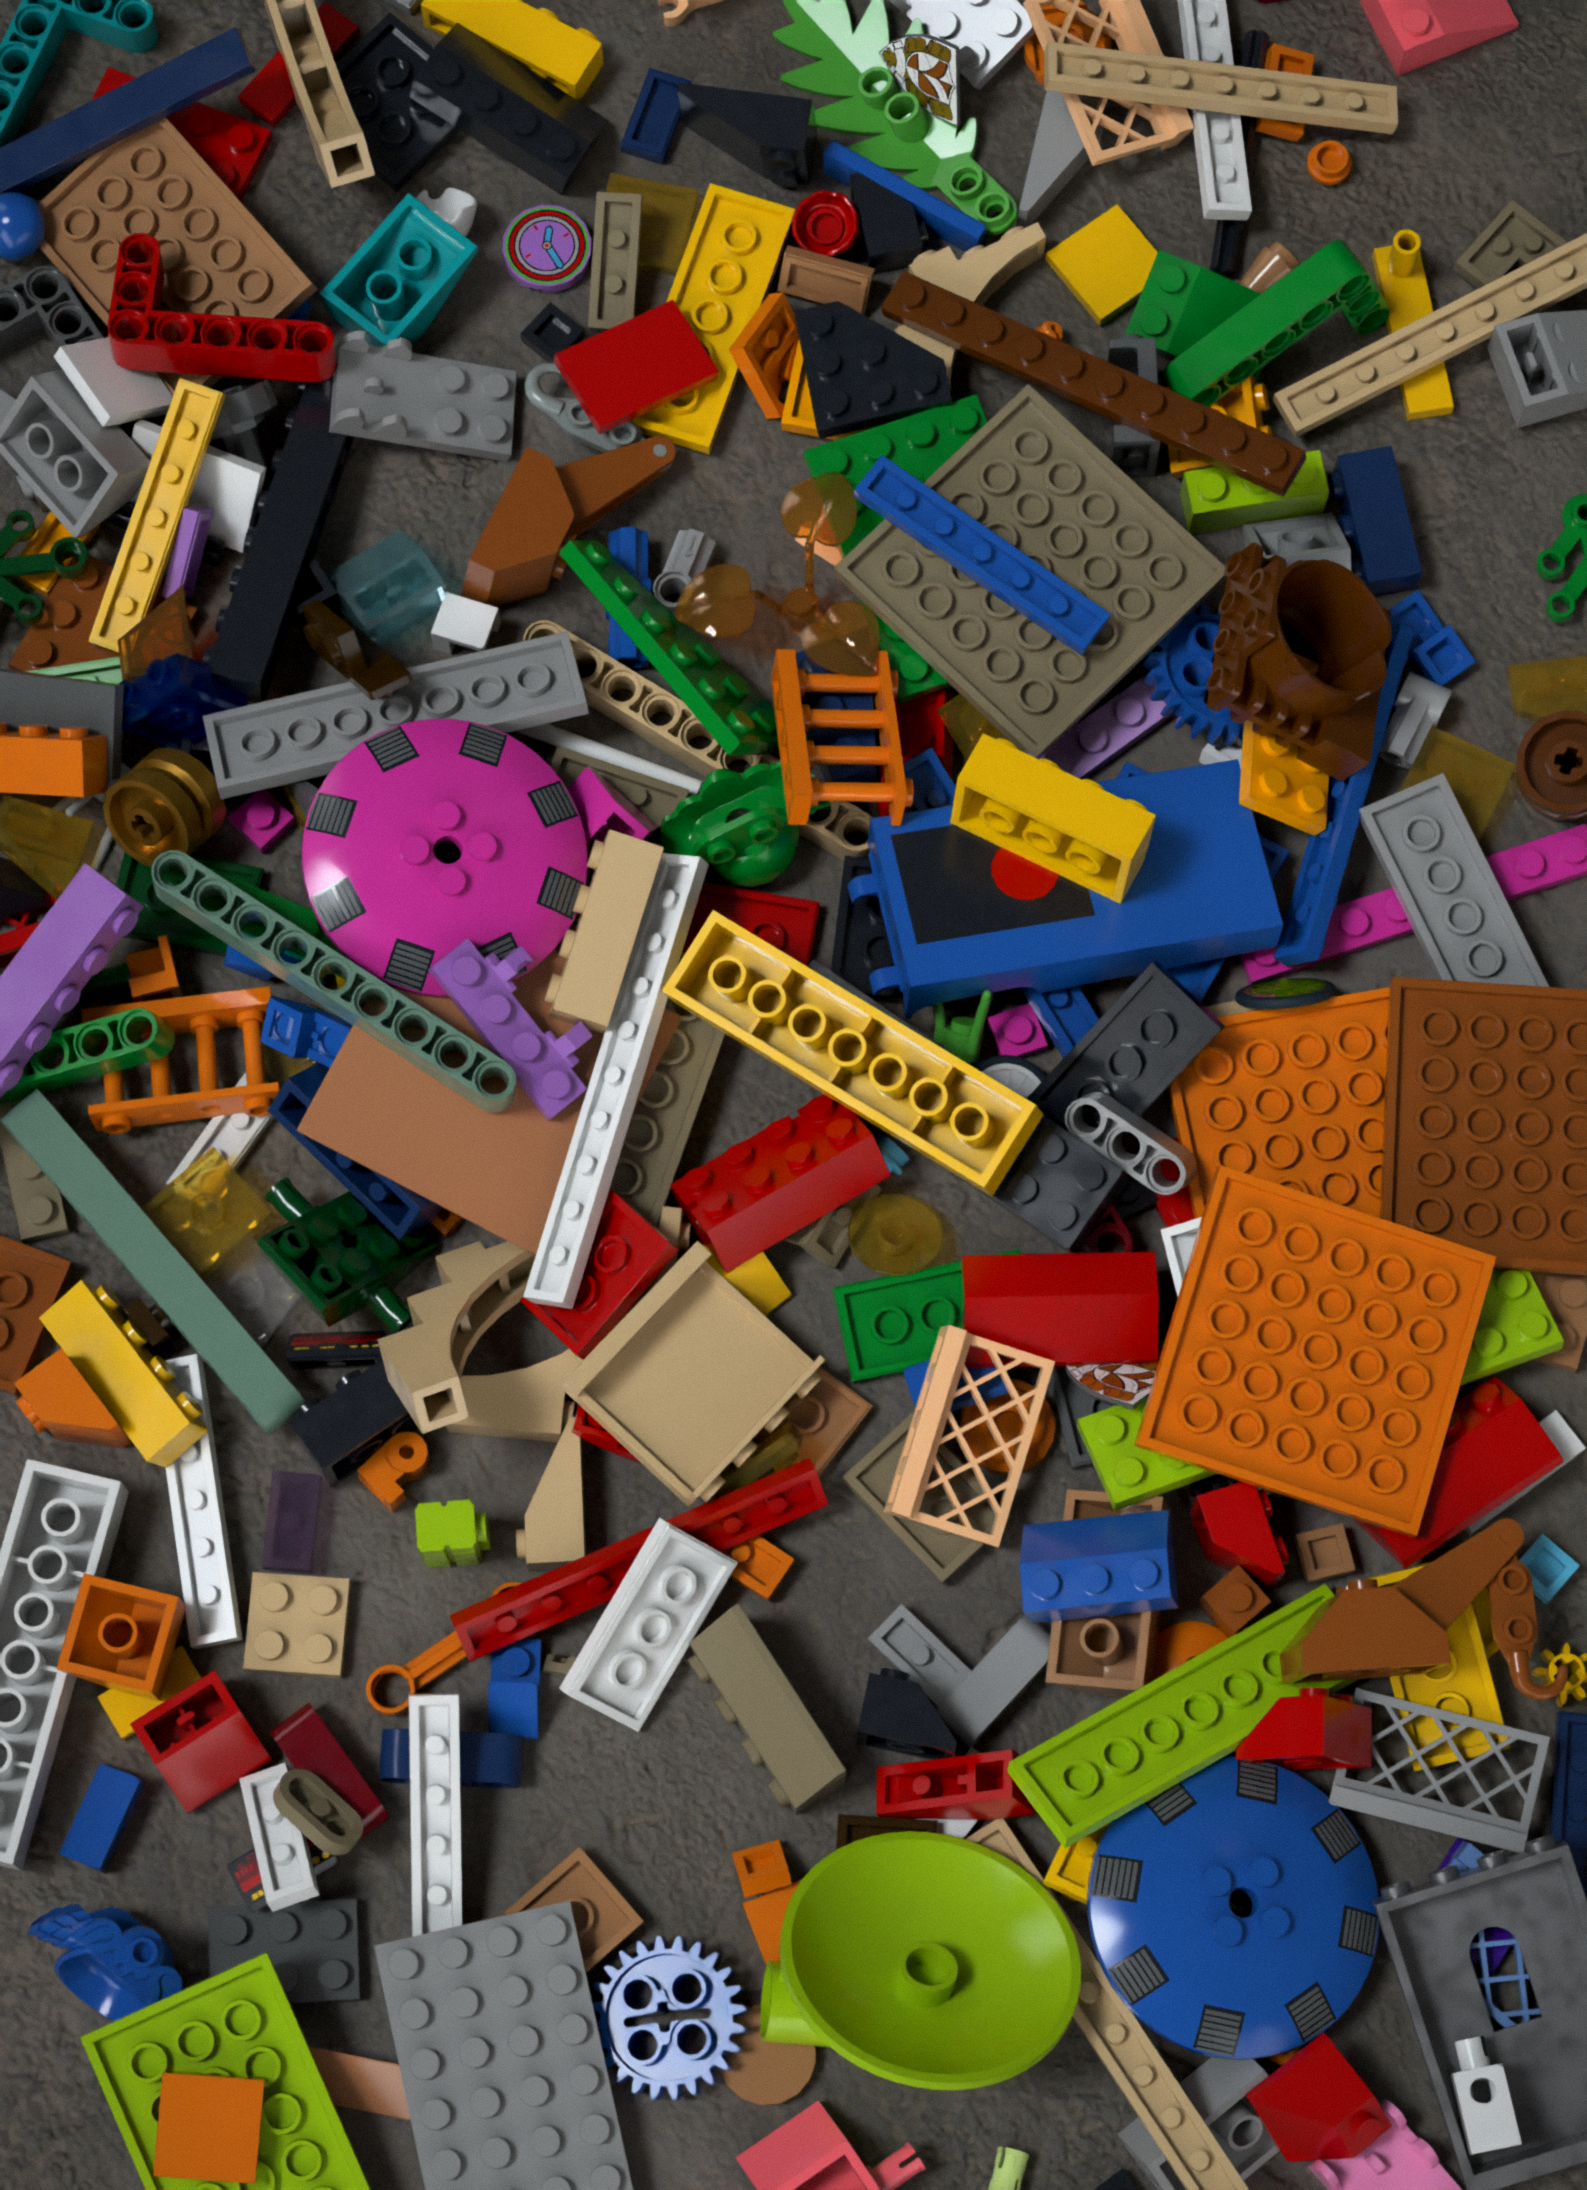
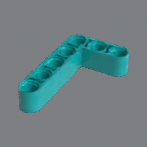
M22 0L0 44V104L8 105L6 109L0 111V148L15 140L68 29L130 52H147L155 46L159 37L155 16L150 3L147 0ZM92 7H104L96 13L87 12ZM136 21L144 22L143 25L137 28L128 27L129 24ZM44 29V32L39 35H28L33 30ZM16 67H27L21 73H10Z

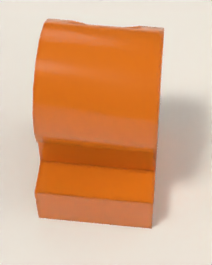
M400 1432L391 1437L357 1469L359 1480L392 1513L406 1500L405 1492L401 1486L406 1481L417 1480L428 1469L430 1460L427 1444L421 1436L414 1432Z

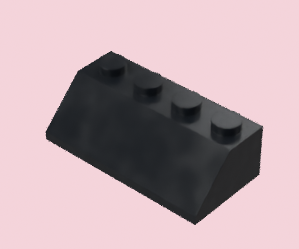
M456 23L438 42L414 78L409 96L560 195L563 194L609 122L459 23Z

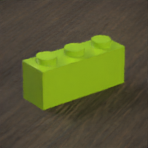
M1320 450L1305 452L1306 460L1284 497L1219 467L1184 472L1180 495L1188 532L1192 535L1241 527L1242 524L1323 513L1329 490Z

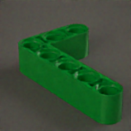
M1335 240L1322 247L1176 357L1164 369L1162 378L1171 391L1210 407L1339 310L1358 335H1367L1378 329L1390 315V308L1372 276L1347 243L1343 240Z
M143 1008L130 1009L52 1032L46 1046L40 1051L35 1052L24 1066L19 1082L0 1098V1104L26 1098L36 1089L44 1093L161 1059L172 1050L175 1043V1032L166 1020ZM152 1025L150 1038L140 1043L142 1031L147 1026ZM108 1037L107 1049L103 1054L97 1056L98 1044ZM64 1050L62 1063L54 1069L53 1061L55 1056Z

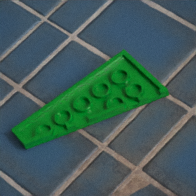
M569 540L559 552L561 557L729 756L779 754L774 707L725 663L712 645L697 637L614 560L611 552L603 544L595 540Z

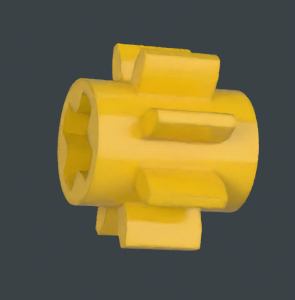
M1565 1643L1561 1647L1559 1655L1556 1657L1550 1650L1545 1649L1540 1655L1547 1665L1534 1668L1531 1671V1675L1541 1678L1543 1686L1550 1685L1555 1681L1554 1675L1558 1672V1667L1566 1665L1573 1674L1569 1677L1563 1691L1557 1695V1706L1562 1707L1569 1694H1572L1579 1701L1584 1699L1586 1693L1580 1685L1581 1683H1587V1672H1585L1583 1664L1587 1660V1653L1579 1657L1570 1654L1569 1643Z

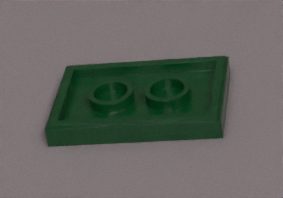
M124 852L116 885L143 904L144 907L138 914V921L135 927L123 937L159 944L158 936L167 934L172 947L225 957L228 944L163 903L157 897L151 875L152 867L143 865ZM189 855L206 867L262 889L265 877L264 868L198 855ZM172 870L163 876L162 881L167 885L176 886L184 882L187 876L181 871Z

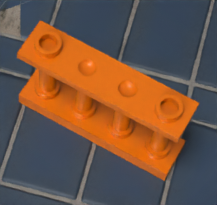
M776 649L771 675V688L788 825H807L811 806H818L819 801L888 802L891 826H901L905 807H911L913 804L914 788L912 778H905L894 701L898 694L897 670H890L888 651H878L873 674L805 673L804 669H797L795 649ZM805 692L873 693L875 710L810 709L808 704H802L801 697H804ZM810 728L878 729L880 746L814 745L813 741H806V733L809 732ZM814 764L883 765L885 783L819 782L818 777H811L810 769H813Z
M270 986L81 1009L82 1023H86L130 1009L143 1008L166 1020L172 1026L175 1034L192 1033L196 1036L199 1092L172 1095L169 1054L161 1059L150 1062L152 1097L124 1101L122 1070L103 1075L105 1103L88 1105V1114L96 1132L103 1131L108 1134H122L128 1132L131 1127L211 1118L221 1115L227 1116L238 1113H245L252 1117L269 1115L270 1113L267 1110L281 1090L278 1082L266 1083L263 1043L260 1041L269 997H273ZM152 1025L147 1026L142 1031L140 1039L148 1040L150 1038ZM239 1027L243 1029L247 1086L219 1089L214 1033L223 1028ZM108 1037L98 1044L101 1046L102 1054L107 1049Z

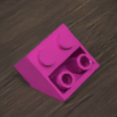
M587 766L567 789L577 807L585 831L587 860L595 840L604 842L610 829L648 841L659 828L590 766ZM588 867L586 886H590L595 869Z

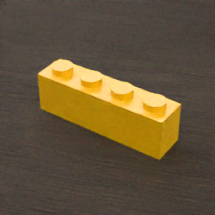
M423 0L421 3L423 24L426 28L445 36L456 23H459L579 102L604 65L602 43L599 42L593 33L583 28L576 30L561 22L559 17L545 8L536 9L522 0Z
M80 1280L43 1313L39 1319L145 1460L167 1468L209 1431L199 1417L203 1410L186 1391L181 1393L172 1382L176 1377L172 1368L160 1356L156 1355L153 1357L145 1346L148 1342L147 1338L132 1320L126 1321L118 1311V1308L122 1305L118 1297L104 1284L98 1287Z

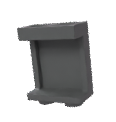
M1126 334L1117 339L1109 340L1107 362L1158 384L1155 338H1144L1138 334ZM1114 425L1109 459L1128 477H1154L1161 441L1126 425Z

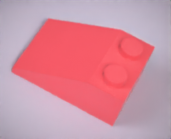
M1360 0V4L1397 76L1512 31L1519 26V22L1507 0Z

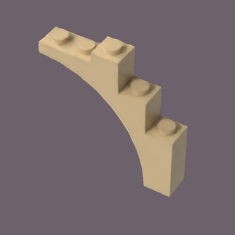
M264 0L275 42L284 59L296 102L304 116L316 159L331 188L374 176L375 172L363 131L357 121L338 73L314 0Z
M1038 222L1026 228L1024 226H1017L1010 229L999 241L987 247L983 245L975 246L966 251L960 260L956 259L949 246L937 252L936 250H928L913 260L912 264L909 265V273L983 306L988 298L1015 273L1044 256L1046 235ZM899 324L898 328L894 329L895 333L944 360L951 390V377L958 349Z
M663 1206L658 1230L679 1250L623 1318L679 1260L680 1251L687 1252L689 1250L691 1223H683L682 1208ZM567 1349L557 1356L523 1369L493 1375H461V1388L469 1418L446 1425L447 1431L450 1433L558 1443L569 1417H575L576 1402L568 1401L569 1395L560 1387L583 1359L576 1356L570 1349Z
M478 1241L435 1256L442 1285L406 1297L414 1327L377 1339L388 1381L422 1434L469 1418L461 1388V1375L466 1359L481 1335L502 1314L520 1302L526 1289L535 1255L508 1241L487 1249Z

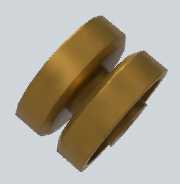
M170 747L154 749L106 791L103 802L105 822L115 841L128 855L149 867H152L154 860L161 853L169 850H178L189 856L222 826L226 815L225 799L220 798L216 778L202 762L187 752Z

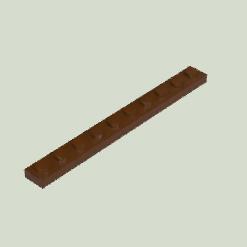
M903 271L881 306L884 317L1283 497L1306 460L1305 450L906 271Z

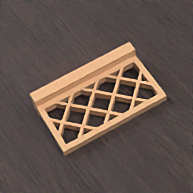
M1025 0L1023 3L1043 51L1048 41L1055 42V39L1058 43L1095 47L1100 33H1103L1115 40L1120 51L1164 56L1140 0H1098L1102 10L1099 18L1078 7L1080 0H1072V2L1067 0ZM1052 5L1065 12L1066 17L1062 27L1059 28L1046 21L1041 7ZM1073 17L1094 28L1089 43L1068 33ZM1061 92L1092 166L1159 146L1161 150L1177 146L1195 128L1186 108L1100 97L1095 110L1083 104L1078 94ZM1108 99L1129 109L1124 124L1102 114ZM1135 114L1149 120L1155 135L1145 137L1130 129ZM1098 125L1119 135L1115 147L1105 150L1101 149L1095 135Z
M951 1325L940 1327L883 1513L906 1518L999 1548L1055 1361L967 1333V1330ZM973 1346L986 1350L996 1370L973 1381L964 1364L969 1347ZM998 1355L1013 1359V1361L1003 1366ZM1020 1363L1040 1368L1035 1388L1019 1396L1006 1371ZM962 1375L966 1386L956 1390ZM1000 1375L1012 1400L989 1412L976 1386ZM970 1391L982 1416L959 1428L950 1411L952 1402L955 1397ZM1032 1396L1031 1401H1030V1405H1029V1408H1028V1411H1027V1410L1025 1409V1407H1024L1022 1401H1024V1400H1026V1399H1028V1398H1030V1397ZM1015 1405L1024 1422L1020 1435L1004 1442L992 1417ZM985 1421L998 1446L975 1458L962 1433ZM946 1422H948L952 1432L942 1436ZM956 1437L968 1462L945 1474L936 1458V1454L940 1444ZM1018 1443L1014 1457H1012L1008 1448ZM1001 1452L1010 1469L1005 1482L990 1489L978 1463ZM933 1468L938 1478L928 1483ZM971 1468L984 1493L960 1505L948 1479ZM942 1484L954 1509L939 1517L919 1512L925 1491ZM1003 1490L1000 1503L998 1504L994 1494ZM986 1498L996 1515L990 1534L973 1529L964 1512L965 1509ZM957 1514L962 1525L947 1521V1519Z

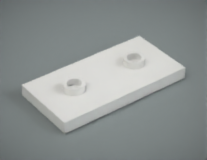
M659 1518L559 1689L570 1697L639 1732L690 1646L689 1642L694 1639L738 1562Z

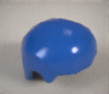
M7 192L0 194V258L12 262H19L21 259L35 253L45 235L46 221L41 211L40 203L22 193Z

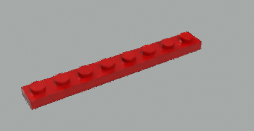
M808 1458L666 1521L721 1552L828 1505L816 1468L811 1459ZM654 1526L449 1615L469 1662L611 1600Z

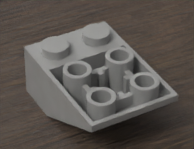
M1587 310L1536 313L1494 326L1487 349L1517 428L1587 408Z

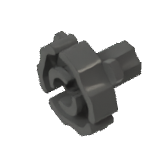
M258 379L219 391L226 396L210 441L216 440L218 448L222 451L266 468L269 467L270 464L255 428L257 423L266 419V416L278 411L276 406L278 402L269 379Z

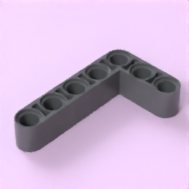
M37 267L0 288V318L9 312L18 313L11 321H0V355L42 330L46 332L57 350L63 345L103 338L63 275L53 267ZM43 291H57L51 298H38ZM66 326H80L75 333H61ZM156 417L143 419L158 425ZM137 421L118 425L131 438L134 424Z

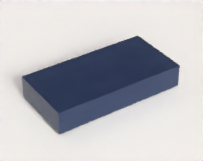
M649 68L620 144L622 153L661 165L664 164L682 116L677 94L678 82L692 84L691 80Z

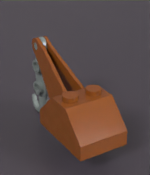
M542 363L535 366L528 373L525 381V392L530 403L541 412L546 413L567 436L603 453L555 467L552 458L529 447L525 448L469 559L461 597L497 607L546 592L553 577L561 580L567 570L568 564L559 554L569 540H576L580 534L641 489L667 473L672 467L676 454L673 442L663 436H653L645 439L641 434L640 428L631 420L599 435L576 398H556L541 390L539 383L544 375L549 373L561 374L555 363Z

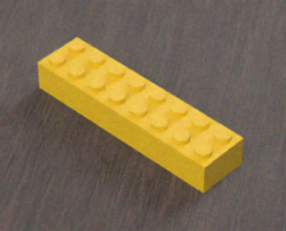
M712 910L662 989V992L677 1005L991 1197L1043 1117V1113L1036 1104Z

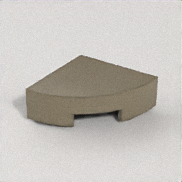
M556 1653L546 1655L541 1672L565 1679L577 1657L570 1656V1658L566 1659Z

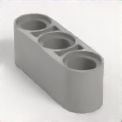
M1092 1092L1073 1101L1068 1106L1065 1113V1125L1068 1131L1152 1191L1161 1195H1170L1181 1190L1194 1179L1197 1172V1163L1193 1154L1188 1149L1109 1095L1102 1092ZM1085 1105H1091L1098 1110L1101 1120L1098 1128H1093L1084 1121L1082 1111ZM1124 1132H1131L1138 1138L1140 1142L1138 1155L1128 1153L1122 1145V1135ZM1163 1159H1170L1178 1165L1180 1170L1178 1181H1170L1163 1175L1161 1171Z
M1026 1615L1017 1621L936 1710L954 1738L967 1750L980 1740L1047 1667L1051 1634L1039 1623H1032Z

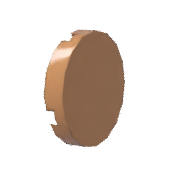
M754 2005L750 2007V2012L737 2016V2023L749 2028V2033L735 2034L733 2040L744 2049L743 2053L729 2051L726 2058L732 2064L733 2070L727 2071L719 2068V2071L726 2086L741 2100L758 2106L778 2105L796 2097L810 2082L816 2064L815 2046L762 2042L760 2037V2005Z

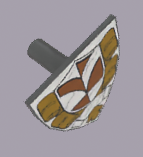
M907 34L892 40L879 54L892 76L904 91L915 95L921 107L950 124L957 127L960 126V70L975 61L973 50L968 46L959 49V46L927 34Z
M1158 1363L1066 1365L1064 1367L1067 1375L1078 1387L1087 1392L1089 1398L1134 1409L1148 1399Z

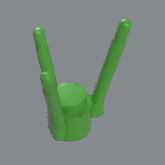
M990 990L983 992L975 1019L962 1016L953 1017L951 1025L948 1026L945 1023L943 1003L934 1004L935 1031L933 1041L943 1044L945 1049L966 1063L979 1061L983 1028L994 992L992 993Z

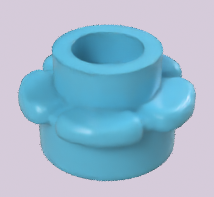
M881 1133L875 1141L890 1173L893 1171L900 1175L903 1173L901 1168L909 1160V1157L891 1139Z

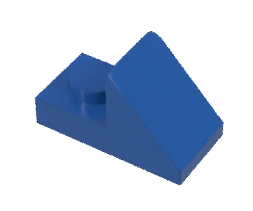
M520 1639L492 1652L491 1681L488 1682L489 1733L514 1734L523 1736L524 1739L539 1740L541 1639Z

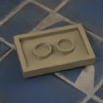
M912 1412L842 1476V1481L924 1568L943 1585L986 1544L906 1518L883 1513L914 1414ZM943 1443L939 1445L936 1458L945 1474L963 1465ZM933 1468L928 1483L938 1478ZM968 1469L948 1479L960 1505L984 1493L978 1480ZM942 1484L925 1491L919 1512L939 1517L954 1509ZM987 1498L964 1510L973 1529L987 1534L991 1533L996 1515ZM1010 1513L1006 1525L1012 1521L1013 1516ZM957 1514L947 1519V1521L962 1525Z

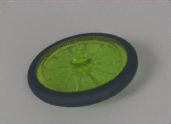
M1284 977L1243 987L1236 992L1235 1000L1243 1007L1254 1009L1295 1008L1326 1001L1334 996L1336 988L1332 982L1323 979Z

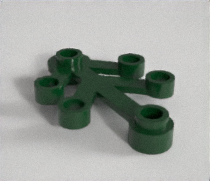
M16 510L8 515L6 525L0 531V600L14 609L20 623L31 626L37 624L43 618L44 610L40 599L34 594H25L5 578L56 572L63 578H77L87 570L89 556L82 541L73 537H65L54 543L50 553L3 558L17 542L28 541L35 534L36 528L32 515L25 510ZM19 521L29 523L24 530L17 531L13 529L14 524ZM70 557L79 560L74 566L66 567L63 565V562ZM31 604L37 607L32 614L21 613V609L26 605Z

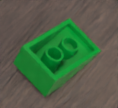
M1159 250L1124 335L1138 334L1144 338H1155L1156 354L1173 361L1260 294L1202 266ZM1263 367L1253 374L1256 381H1258Z

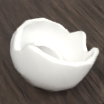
M447 188L438 199H431L428 196L427 190H423L416 197L418 201L463 236L468 235L477 208V200L469 193L456 188Z

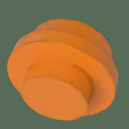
M1333 140L1323 141L1310 150L1306 162L1307 171L1320 184L1336 185L1348 177L1352 166L1351 155L1341 143Z

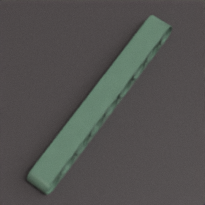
M169 850L161 853L154 860L151 872L153 886L157 897L163 903L351 1025L354 1024L480 1109L487 1112H500L512 1104L515 1097L516 1074L505 1060L187 854L178 850ZM172 870L181 871L187 876L184 882L176 886L165 884L162 878L167 872ZM211 896H219L227 902L221 910L216 912L207 911L201 906L202 902ZM250 922L262 923L267 928L261 936L256 938L247 937L241 932L242 928ZM289 948H299L307 954L301 962L296 964L287 963L281 958L282 953ZM337 973L342 975L347 981L343 987L337 990H330L321 984V980L328 974ZM369 999H378L387 1008L380 1015L370 1016L361 1010V1006ZM418 1025L427 1034L418 1042H410L401 1036V1031L407 1026ZM458 1051L466 1057L467 1061L461 1067L450 1068L442 1063L441 1057L447 1052ZM498 1077L506 1083L507 1088L502 1093L489 1094L482 1089L481 1083L487 1078Z
M36 1089L2 1116L0 1121L12 1137L263 1430L270 1436L293 1417L296 1410L306 1403L300 1393L44 1095Z

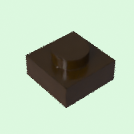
M137 1298L123 1309L128 1318L134 1322L147 1338L148 1344L158 1356L174 1345L166 1332L173 1326L156 1304L148 1309L140 1298Z

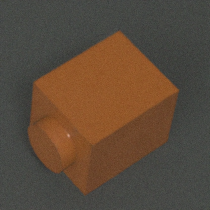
M1238 1564L1201 1597L1197 1606L1229 1638L1247 1628L1263 1614L1271 1600Z

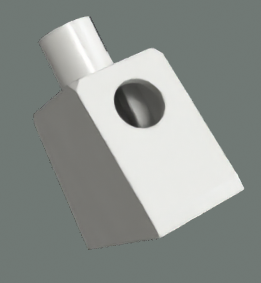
M1484 2036L1454 2042L1461 2071L1452 2073L1450 2077L1468 2156L1521 2145V2137L1503 2063L1490 2064ZM1475 2081L1488 2083L1491 2095L1488 2103L1475 2101L1471 2086Z

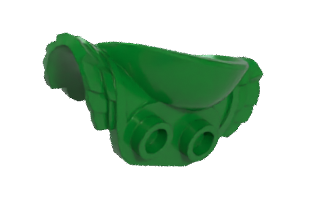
M780 761L772 764L760 763L751 766L742 774L731 772L725 768L714 770L706 776L705 782L700 787V794L687 797L679 802L676 810L672 811V814L665 816L662 820L659 846L664 847L663 853L699 856L719 876L740 886L754 887L769 883L782 874L794 858L799 839V825H788ZM810 770L811 777H816L815 774ZM819 801L818 806H811L809 815L815 813L817 809L829 807L830 801ZM748 811V813L729 822L732 815L736 812Z

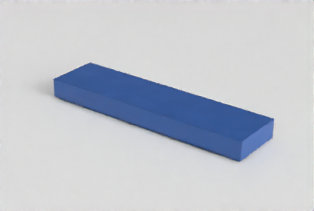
M831 140L823 152V173L850 188V175L860 173L912 204L916 220H924L926 229L931 234L964 252L978 245L985 246V224L836 141Z

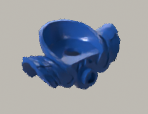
M79 1904L67 1905L63 1908L58 1907L34 1921L27 1932L29 1935L38 1937L37 1940L50 1943L58 1948H67L54 1964V1970L60 1981L81 2001L112 2021L184 1989L182 1987V1978L174 1969V1956L168 1944L161 1939V1936L154 1929L145 1927L123 1909L107 1907L88 1913Z

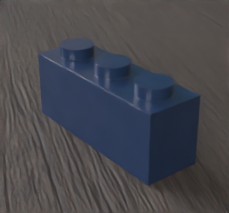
M1392 446L1338 455L1333 473L1328 474V485L1332 500L1340 501L1343 515L1338 516V525L1347 542L1350 543L1353 555L1351 557V571L1366 583L1365 585L1375 597L1417 589L1423 572Z

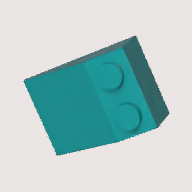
M408 193L320 292L326 313L350 332L365 331L371 338L370 345L382 347L388 341L402 337L409 340L413 347L429 328L477 253L478 246Z

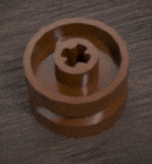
M1559 711L1542 717L1526 731L1518 748L1516 782L1522 798L1536 813L1553 821L1576 822L1587 818V714L1583 712ZM1569 761L1576 768H1572L1570 774L1561 773V763Z

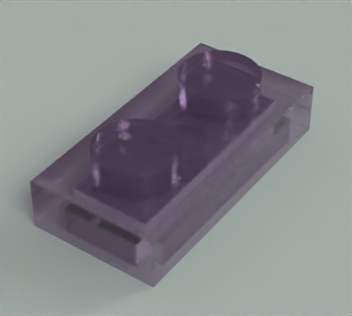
M272 1471L261 1564L263 1570L312 1574L323 1480L321 1475Z

